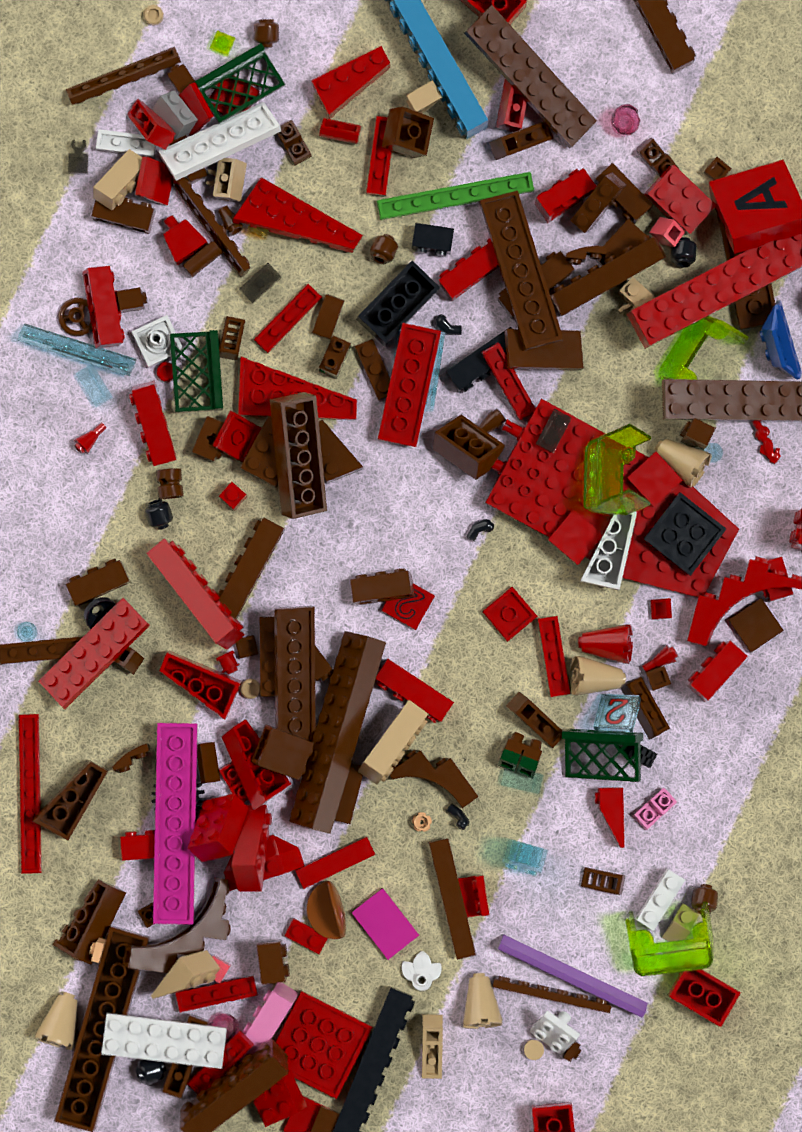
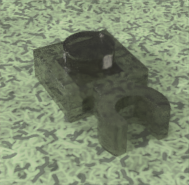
M75 140L71 142L74 153H69L68 156L69 174L88 175L89 154H83L87 148L85 140L82 141L83 144L80 148L76 147Z

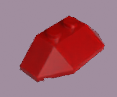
M275 835L269 836L263 880L305 866L299 847ZM234 852L223 872L230 886L229 891L237 889L231 866Z

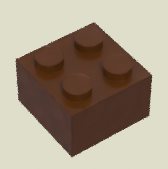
M403 106L389 109L382 147L412 158L427 156L434 118Z
M282 940L258 943L257 953L261 985L286 982L287 977L290 975L289 963L285 964L284 957L288 956L286 944H282Z

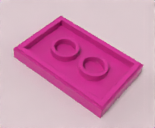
M383 888L351 912L388 960L419 936Z

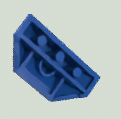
M778 300L764 322L762 331H760L761 340L767 346L765 350L766 358L768 361H771L773 367L795 379H801L802 371L782 302Z

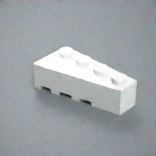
M617 507L580 582L620 590L637 511Z

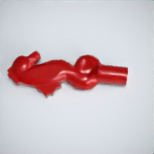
M751 421L756 429L755 437L763 443L759 450L760 453L765 455L771 463H777L780 459V448H776L774 452L772 440L767 437L770 434L769 428L762 426L760 421Z

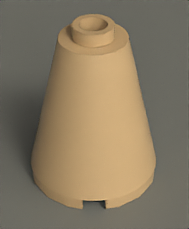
M669 439L660 440L655 447V451L689 487H694L705 473L703 471L705 465L708 466L712 458V454Z
M574 656L571 662L570 671H573L572 677H569L571 694L578 696L620 689L625 684L626 674L620 668L582 656Z
M485 973L473 974V977L469 978L463 1019L464 1028L478 1029V1027L493 1028L501 1026L503 1019L490 978L485 976Z
M64 992L63 995H58L36 1032L34 1039H39L40 1042L60 1048L63 1045L66 1046L67 1050L73 1049L78 1000L74 999L75 995Z

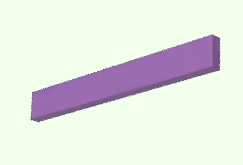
M503 935L498 947L500 951L641 1018L646 1013L647 1002L509 936Z

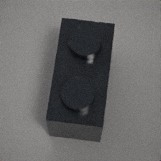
M415 223L412 249H415V252L419 254H427L428 251L435 252V255L439 257H446V254L451 255L454 228Z

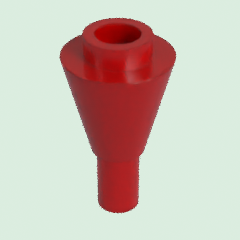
M101 422L93 431L91 430L74 440L76 443L74 447L81 454H88L98 436L106 429V426Z
M666 645L653 660L642 665L645 672H648L656 666L677 662L678 654L673 646L669 648Z

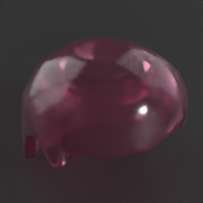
M622 104L615 109L611 116V126L618 135L630 136L638 130L641 119L638 116V109L630 104Z
M220 1014L209 1024V1026L227 1028L225 1044L239 1032L238 1021L231 1014Z

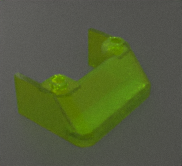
M708 316L683 330L659 368L658 376L661 381L663 379L697 380L696 374L688 369L707 336L715 340H722L729 335L743 345L749 337L726 322Z
M627 424L587 444L585 448L583 505L587 510L594 513L628 515L650 505V501L630 489L623 491V465L634 459L636 446L651 440L650 435L632 424Z
M708 901L703 902L700 909L702 922H698L693 927V939L654 943V937L648 930H636L633 911H629L625 922L634 971L640 976H652L710 967L714 959L713 930Z

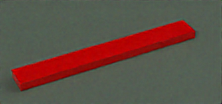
M39 714L19 715L21 874L42 873L41 825L33 822V818L41 811Z

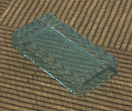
M93 364L76 373L96 408L113 398Z
M504 768L501 785L532 793H540L543 774L535 773L532 779L516 773L517 768L515 772Z

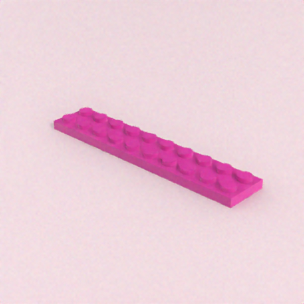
M157 723L153 924H194L195 855L187 847L196 825L197 723Z

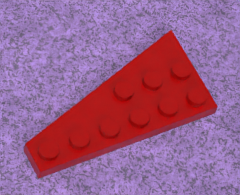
M262 177L232 221L237 224L239 222L249 224V227L256 229L257 227L265 228L269 232L295 239H308L311 243L315 244L320 242L329 245L330 248L350 253L354 252L363 237L362 234Z
M241 356L238 415L271 417L270 399L306 392L316 395L318 419L356 420V399Z

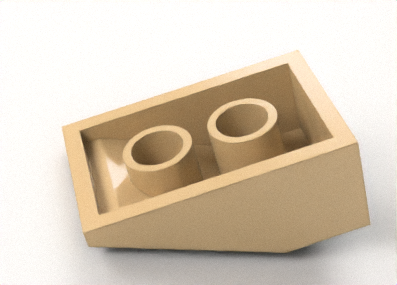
M207 950L180 957L151 997L155 999L191 987L194 988L203 983H211L216 978L220 967Z

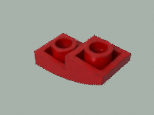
M231 761L219 768V772L232 794L235 793L243 802L248 801V796L233 762Z

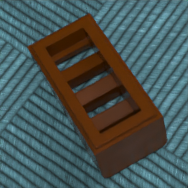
M226 316L219 348L220 358L238 360L245 325L244 319ZM228 325L240 326V329L230 328ZM227 332L238 334V337L227 335ZM225 341H234L237 344L226 343Z
M584 867L581 887L622 895L625 875ZM590 872L594 873L592 884H588ZM598 874L602 875L600 886L596 885ZM606 876L610 877L608 888L604 887ZM614 878H618L616 889H612Z

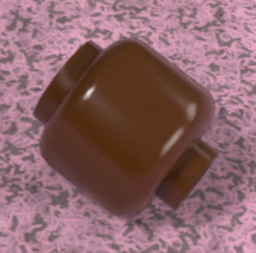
M258 19V23L254 24V41L262 43L264 47H273L272 43L279 41V24L274 22V19Z
M389 234L376 236L370 248V255L373 261L382 265L392 262L398 250V244L394 237Z
M701 884L700 887L693 890L691 906L695 909L696 913L710 915L711 912L717 909L718 892L712 889L711 885Z

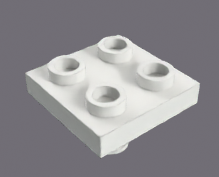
M168 315L132 331L149 368L171 358L170 334L176 332ZM174 338L175 346L182 351L183 347L179 338Z
M547 1010L529 1031L536 1039L543 1041L560 1055L580 1035L567 1025L571 1020V1016L565 1011H561L559 1016L556 1017Z

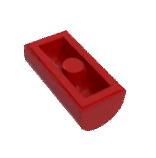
M323 118L319 137L358 144L361 125Z

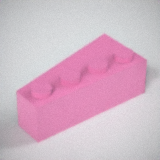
M282 982L277 983L273 991H267L263 998L265 1004L263 1007L258 1006L253 1014V1017H255L252 1024L248 1022L243 1030L245 1036L254 1045L238 1061L242 1062L248 1054L252 1055L262 1043L271 1040L296 1000L298 992Z

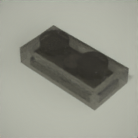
M267 263L239 290L254 304L282 277Z
M553 409L536 445L554 453L572 418Z

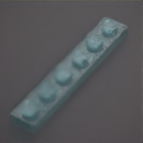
M24 324L18 335V341L71 357L122 375L130 376L137 360L107 349H95L94 345L28 324Z

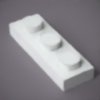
M98 129L96 150L125 154L130 149L139 156L155 157L156 145L148 142L143 135Z

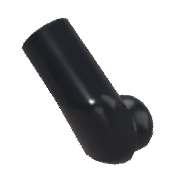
M442 314L436 317V327L444 335H462V325H451L446 319L447 317Z
M489 519L476 521L466 537L475 542L480 532L493 531L494 523Z
M451 803L446 811L459 820L456 826L460 830H465L466 826H469L470 823L468 817L461 809Z

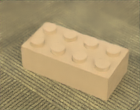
M409 700L363 762L358 772L376 785L380 781L385 782L394 769L391 765L396 767L405 754L403 749L405 751L409 749L416 739L415 735L418 736L428 721L425 718L428 713Z

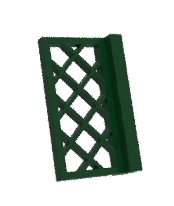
M262 43L195 81L219 124L286 85L265 53ZM264 59L267 64L266 71L255 69L256 62ZM240 71H251L250 81L238 78ZM254 72L265 75L263 84L252 82ZM267 76L276 78L279 84L274 87L265 85ZM226 79L235 81L233 90L222 88L223 81ZM237 82L248 84L247 94L235 91ZM251 85L262 88L259 96L249 95ZM209 89L218 90L217 100L208 98L205 92ZM221 91L232 94L230 103L219 101ZM234 95L245 97L244 104L241 106L232 104ZM218 104L229 107L228 114L220 117L217 112Z
M218 330L170 334L175 413L222 411L223 395ZM197 337H205L206 345L201 350L192 343ZM174 338H183L188 342L182 351L175 346ZM189 345L199 352L193 360L183 353ZM200 354L207 359V365L203 369L194 363ZM181 355L190 362L183 371L176 365V360ZM191 364L200 371L194 380L185 373ZM201 374L206 376L209 384L204 389L195 382ZM182 375L191 382L185 390L177 382ZM192 384L202 391L195 399L186 392ZM203 393L210 398V406H201L197 402ZM184 394L192 403L188 407L179 408V399Z
M571 728L562 731V739H565V777L629 782L641 781V741H643V733ZM571 742H575L581 747V750L576 755L571 750ZM591 744H595L600 749L595 756L587 749ZM609 745H614L618 750L613 757L605 750ZM627 746H635V755L632 758L624 751ZM583 752L591 759L586 765L578 758ZM601 753L609 759L604 766L596 759ZM620 754L628 761L622 768L615 761ZM574 761L582 768L578 773H571V764ZM592 762L600 769L596 774H592L587 768ZM611 763L618 770L614 776L610 775L606 770ZM629 764L635 769V777H629L624 771Z

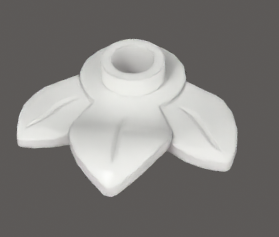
M421 951L416 955L413 963L408 961L402 962V972L406 979L412 981L413 987L416 990L426 991L431 987L432 981L439 978L441 964H431L429 956L424 951ZM419 978H425V983L420 984L418 982Z

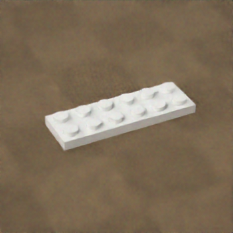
M262 102L220 124L217 123L172 144L166 150L162 149L158 152L177 181L281 132V127L265 103Z
M107 1013L102 1054L222 1069L227 1028Z

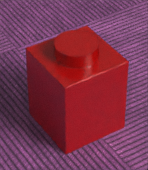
M233 482L219 495L220 499L234 511L248 497Z

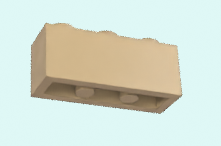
M129 149L93 187V199L110 210H113L117 205H121L125 196L129 192L132 193L136 188L142 157Z

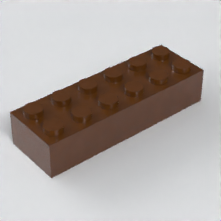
M302 392L270 399L281 515L296 519L327 511L316 395Z
M273 1039L262 1043L252 1055L248 1054L242 1060V1063L231 1067L224 1077L217 1078L211 1087L200 1091L193 1101H188L181 1107L180 1130L182 1132H213L288 1074V1055Z

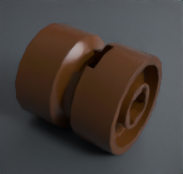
M180 468L156 471L157 482L160 484L158 487V499L184 497L183 485L180 484V481H182V471Z

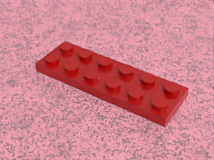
M402 323L378 439L412 447L417 446L441 331Z
M122 598L38 682L62 708L66 709L150 625L126 599Z

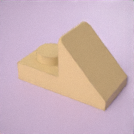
M430 81L409 93L406 102L411 110L424 114L443 97L434 81Z
M682 903L662 937L675 946L680 947L690 934V930L700 914Z

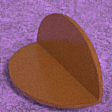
M331 881L323 882L309 896L307 902L309 922L317 933L326 938H344L346 934V919L340 895Z

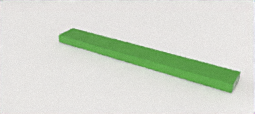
M531 172L381 199L377 200L380 220L477 203L483 199L517 190L519 194L534 192Z

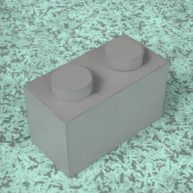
M175 90L161 95L152 109L176 133L174 139L189 134L198 120Z

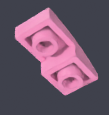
M662 788L633 817L647 830L671 809L677 801L665 788Z

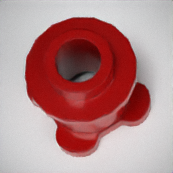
M234 650L216 658V661H219L223 669L221 672H226L227 675L238 671L237 666L240 665V663L237 664L233 655L235 654Z

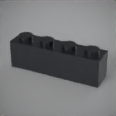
M505 331L446 371V375L458 392L462 390L467 392L474 387L473 383L478 379L483 381L490 376L489 372L491 369L481 352L496 343H500L506 354Z

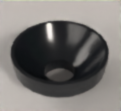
M107 597L97 598L90 602L84 612L86 625L92 629L116 603ZM101 605L99 612L92 613L95 606Z

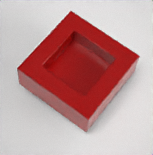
M671 598L651 600L652 620L672 618Z

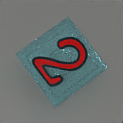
M602 694L593 726L595 731L633 732L641 702L640 696Z

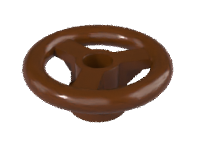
M72 298L61 306L58 313V321L61 328L67 334L83 336L92 331L91 322L87 325L84 321L85 314L83 311L85 307H88L86 299ZM80 303L79 307L72 308L68 315H64L70 305ZM75 314H81L79 319H74ZM71 321L75 324H80L83 330H72L65 322Z

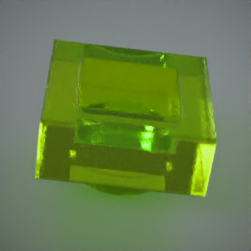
M217 30L210 50L228 57L236 39Z

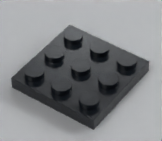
M679 492L643 540L687 575L691 576L726 531V528Z

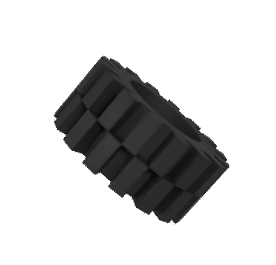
M641 745V764L651 768L657 753ZM627 746L624 750L630 758L635 755V746Z

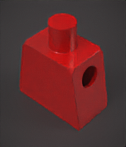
M171 215L164 220L169 230L163 236L177 265H180L208 245L207 240L186 219L178 223L175 217Z

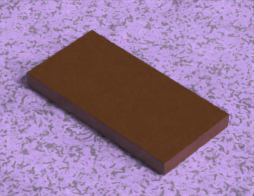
M506 329L507 369H584L581 331L561 330L563 335L562 341L524 350L519 330Z

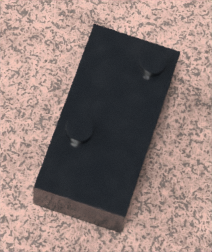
M412 260L358 315L356 320L385 347L401 330L402 323L407 324L441 287Z

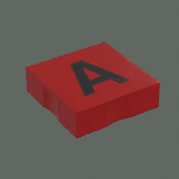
M784 159L709 182L710 198L717 205L715 210L725 226L726 236L734 254L760 247L771 241L802 234V199Z

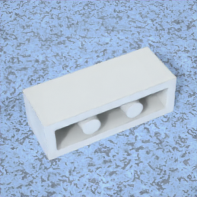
M666 869L635 919L654 931L685 882V879Z

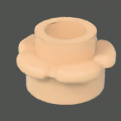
M424 812L418 813L412 819L414 829L418 832L429 830L432 823L431 817L427 816Z

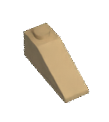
M423 1015L422 1078L442 1079L443 1015Z

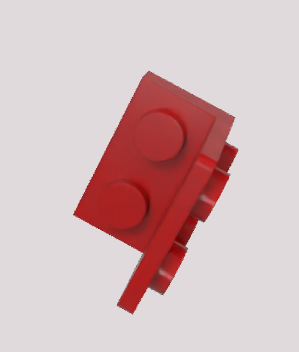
M477 875L458 878L467 918L490 915L484 876Z

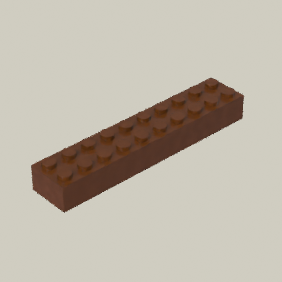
M344 631L316 731L313 735V753L306 762V770L302 775L300 786L296 793L289 822L331 834L386 645L385 641Z
M116 926L110 927L54 1122L89 1132L95 1131L116 1059L114 1055L102 1054L107 1013L128 1016L141 972L140 969L123 966L126 946L148 945L151 936Z

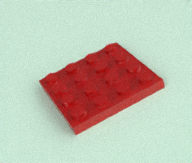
M301 991L276 1043L288 1055V1071L291 1070L294 1078L337 1099L373 1026Z

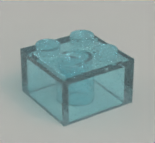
M508 838L502 862L505 863L507 868L517 870V867L525 868V873L536 876L537 872L542 873L548 850Z

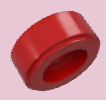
M163 362L158 366L157 376L161 381L170 382L173 380L172 363Z

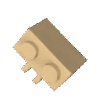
M223 158L218 161L217 171L208 170V174L216 177L213 181L206 182L207 185L214 186L213 196L226 201L241 202L247 163L238 159Z
M632 277L618 292V295L628 303L622 306L618 312L621 314L623 310H628L630 306L632 307L631 310L656 297Z

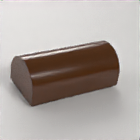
M211 241L189 259L183 267L193 278L223 252L214 241Z

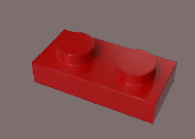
M295 918L284 935L317 954L321 953L328 938L317 933L314 928Z

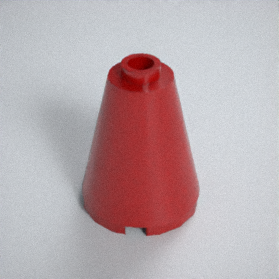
M631 624L584 632L582 637L579 636L578 648H581L583 653L630 664L633 651V642H631V636H633Z

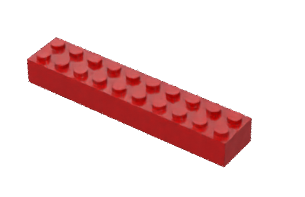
M802 234L771 241L760 247L747 250L631 310L626 315L644 349L802 268Z

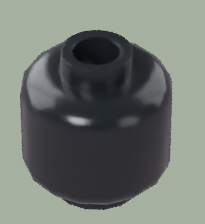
M681 237L675 247L671 246V261L677 267H690L696 261V244L688 237Z
M162 499L149 502L147 504L148 507L145 509L149 525L157 527L158 530L169 527L168 523L173 520L169 504L166 501H162Z
M146 1059L139 1061L137 1068H135L139 1082H143L147 1086L161 1081L164 1077L163 1072L166 1071L163 1061Z

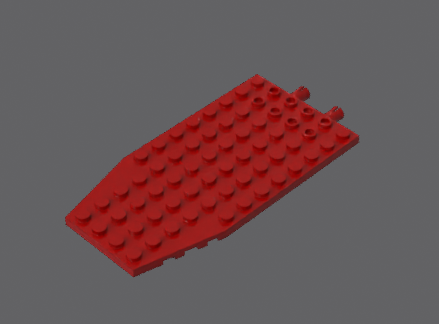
M542 398L525 427L523 426L522 428L509 419L506 420L502 431L516 437L517 442L506 461L502 462L497 459L491 469L498 472V477L485 504L548 538L573 509L603 535L617 507L637 511L622 578L697 598L699 595L705 594L734 541L739 528L693 486H687L682 481L657 505L652 507L627 480V477L649 458L648 456ZM679 492L726 528V531L691 576L687 575L643 540ZM601 539L585 558L591 561Z

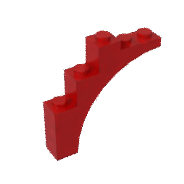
M757 556L755 560L750 559L744 581H741L742 577L730 574V577H724L719 599H716L717 595L705 592L704 595H699L687 641L708 646L713 632L722 617L738 602L756 592L771 588L790 587L802 589V576L792 574V577L784 576L783 571L775 569L769 572L771 564L766 563L767 559Z

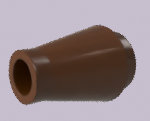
M227 205L218 210L227 233L233 236L243 230V223L239 222L237 224L232 222L235 214Z
M496 408L494 411L491 410L479 427L490 433L503 426L506 418Z

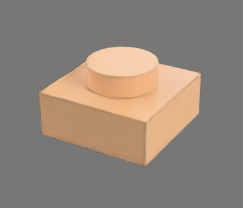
M99 938L96 943H92L90 954L93 956L91 961L100 962L106 939Z

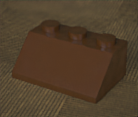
M461 414L434 433L432 449L477 480L490 471L505 448V444Z

